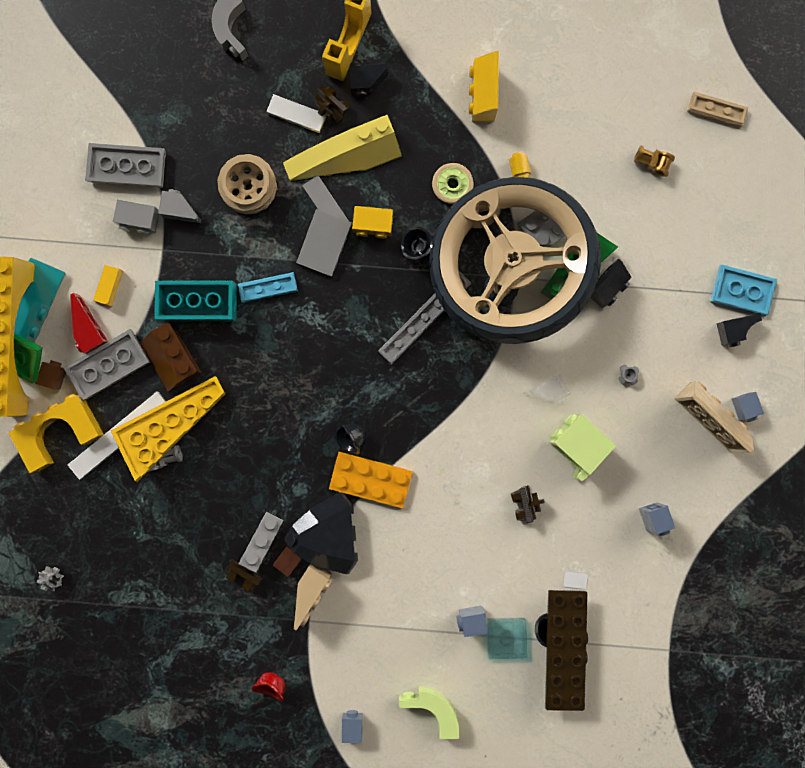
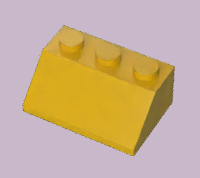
M499 51L475 58L473 66L469 67V78H473L472 84H469V96H472V103H469V115H472V121H495L498 111Z

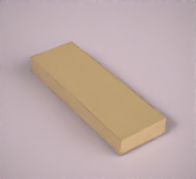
M693 92L687 112L742 127L749 107Z

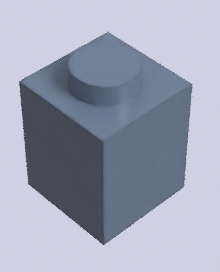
M749 392L731 398L739 420L751 422L757 420L759 415L764 414L757 392Z
M349 710L347 713H343L342 743L362 742L363 713H358L356 710Z

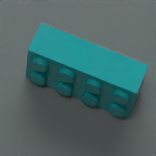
M155 281V320L159 322H236L237 284L234 281Z

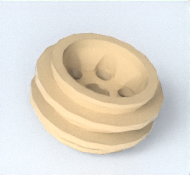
M251 154L237 155L228 160L221 168L218 177V190L224 202L234 211L243 214H254L266 209L274 200L277 191L276 177L269 164L262 158ZM244 170H251V172L249 174H245ZM259 174L263 175V179L261 181L257 180V176ZM237 175L239 179L238 181L234 182L233 179ZM248 184L253 186L250 190L246 189ZM234 190H239L237 196L233 195Z

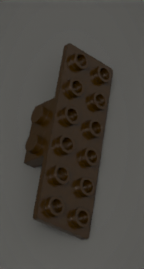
M548 590L546 710H585L586 664L588 662L586 644L588 643L587 591Z

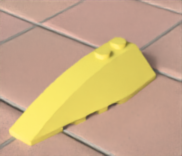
M385 115L325 140L283 162L290 181L314 178L317 175L330 176L336 173L344 174L358 170L366 171L402 157L388 115Z

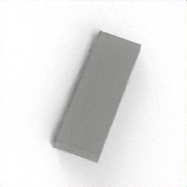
M318 175L302 185L318 210L349 221Z

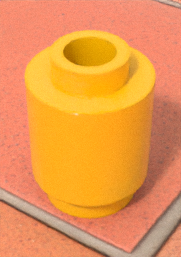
M523 152L512 154V157L509 159L512 177L530 178L529 174H531L528 156L523 154Z

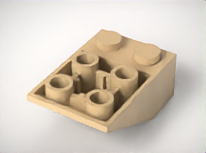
M310 564L299 581L294 629L296 631L299 626L304 627L311 615V612H309L310 608L312 610L316 608L322 597L319 594L321 592L325 594L332 582L330 576L332 573L328 570Z

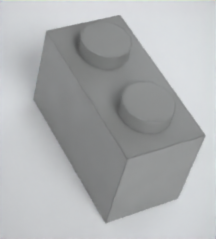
M117 199L113 222L122 230L130 231L132 228L137 229V232L142 234L156 233L159 210L155 206Z

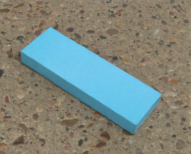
M294 272L238 284L242 303L298 292Z

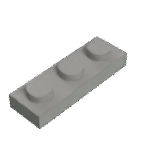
M268 512L265 513L239 562L240 566L257 573L283 523L282 519Z

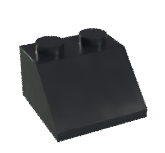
M620 259L612 263L598 278L595 290L591 296V299L601 308L607 305L610 307L617 300L615 295L619 291L623 292L630 285L628 281L631 279V275Z

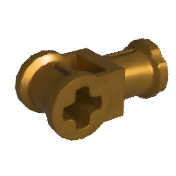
M640 145L634 157V162L639 161L648 165L646 169L663 177L668 176L671 162L675 160V156L668 152H661L657 149L651 152L644 149L642 145Z

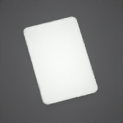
M566 571L563 586L586 589L588 574Z

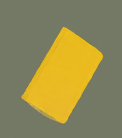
M108 265L104 266L93 301L112 307L123 270Z

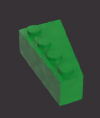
M597 233L601 250V262H603L618 246ZM571 254L568 257L571 261L579 258L576 254ZM557 268L540 293L552 300L560 292L567 280L568 273L565 268Z

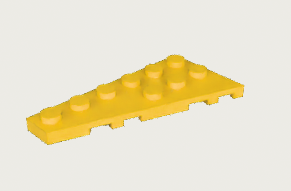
M216 376L111 430L136 482L225 395Z

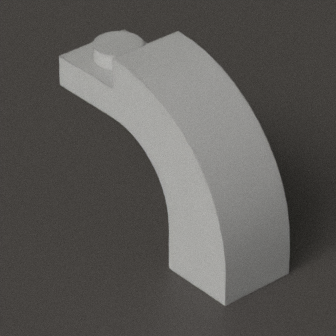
M217 0L212 12L214 34L224 52L229 49L234 57L239 56L244 61L248 57L246 49L231 33L234 20L246 10L242 0Z

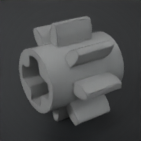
M46 566L44 571L39 572V580L36 582L42 584L40 589L55 591L56 587L61 586V580L64 575L58 574L60 569L56 567L52 569Z

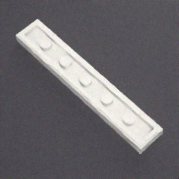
M159 392L154 393L112 429L163 404L166 400ZM112 429L68 464L79 480L83 479L119 449L111 433Z

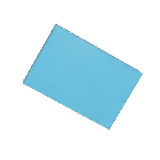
M720 265L710 302L768 316L777 279Z

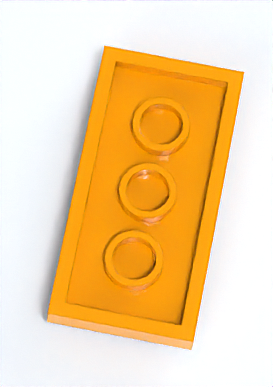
M338 452L329 489L403 508L413 471Z

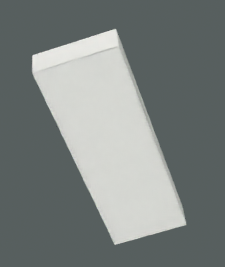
M274 94L267 109V114L317 133L321 132L326 119V114L320 116L317 110Z

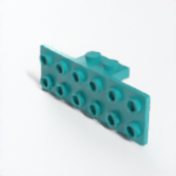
M30 258L29 262L35 263L34 282H31L21 299L14 333L35 343L63 281L65 272Z

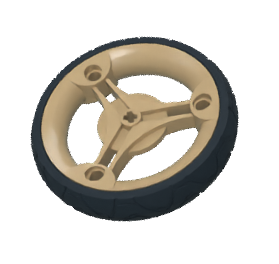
M501 178L470 190L446 212L432 240L429 261L431 281L435 295L445 312L453 321L469 333L485 340L503 344L538 341L567 326L578 316L590 300L600 273V243L595 227L587 212L574 197L563 189L535 178ZM522 207L539 211L550 217L560 226L568 241L564 247L560 248L542 247L535 238L527 233L509 231L498 219L501 209ZM484 211H489L486 216L480 215ZM493 222L496 223L502 233L496 238L488 228ZM471 228H483L491 242L484 256V265L490 280L481 297H471L462 284L458 270L459 250ZM571 254H576L579 257L575 261L568 259ZM543 256H563V260L543 261ZM565 268L568 273L567 280L560 292L550 302L528 313L515 315L499 313L498 306L511 289H520L530 285L536 280L541 271ZM497 284L501 289L492 302L488 298ZM488 307L490 310L487 314H481V308Z

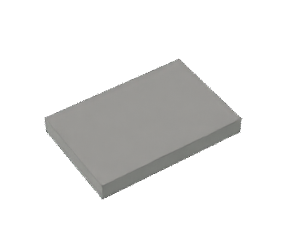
M316 209L296 263L333 276L352 222Z

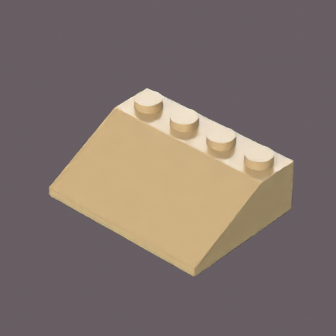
M690 382L674 398L729 452L752 453L754 451L753 437L748 432L749 428L742 422H738L734 418L735 415L729 409H724L717 397L707 393V388L702 383Z

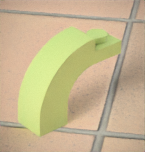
M418 686L419 694L404 692L403 695H399V708H424L436 716L439 722L440 739H459V725L455 709L443 694L432 688Z

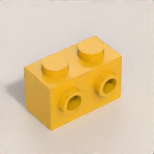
M355 206L353 233L361 237H367L368 234L375 235L376 238L382 239L391 236L393 210Z

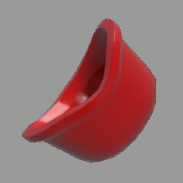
M267 672L262 674L251 688L255 693L264 694L282 702L284 700L285 682L281 676L275 673Z

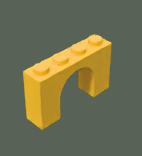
M345 0L346 16L338 42L329 39L322 55L326 75L344 81L372 14L370 0Z
M72 394L64 398L65 401L63 403L49 406L47 408L48 411L31 416L30 421L18 423L13 426L14 430L8 432L29 473H37L54 464L43 441L44 431L52 421L62 419L69 423L81 445H88L104 435L87 402L82 401L79 395Z

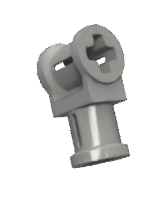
M175 445L174 448L170 449L148 472L168 466V463L182 462V452L179 446Z

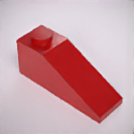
M72 293L70 294L73 337L77 342L75 346L79 352L88 354L107 343L108 340L82 297Z

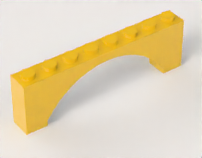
M0 257V417L28 415L29 396H26L20 384L15 365L14 328L21 299L31 282H34L35 263L15 257Z

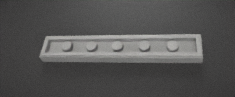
M459 271L460 279L466 290L471 285V282ZM434 294L378 350L391 364L445 311L436 295Z

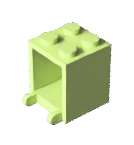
M570 414L562 422L564 426L560 429L557 428L550 435L551 440L549 443L577 468L573 473V478L583 481L592 474L616 445L582 414Z

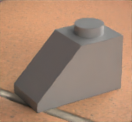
M169 189L168 192L162 191L158 214L163 218L201 223V219L186 198L180 194V191Z

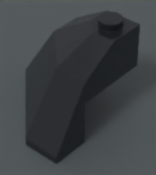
M343 492L307 511L291 526L284 538L285 542L294 554L313 566L346 575L350 574L358 561V555L354 552L356 531L355 525H352L351 514H354L352 503Z

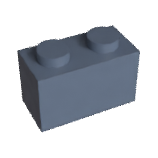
M656 502L639 508L647 531L664 536L669 534L670 530L675 529L668 505Z
M482 606L459 609L460 615L456 616L459 632L463 631L464 637L488 633L486 617Z

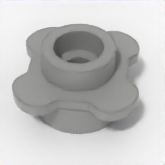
M627 365L620 367L621 376L618 379L619 382L635 385L638 382V367H628Z

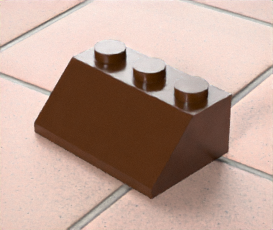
M164 323L152 330L140 342L168 392L202 373L173 323Z

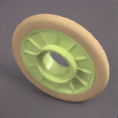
M457 163L441 166L435 172L432 180L435 195L441 201L448 204H454L463 195L472 190L474 186L470 171ZM450 179H455L458 182V186L450 188L447 182Z

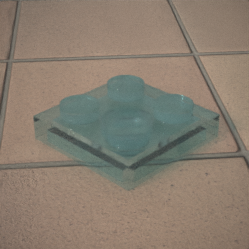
M487 618L488 659L527 658L526 618Z

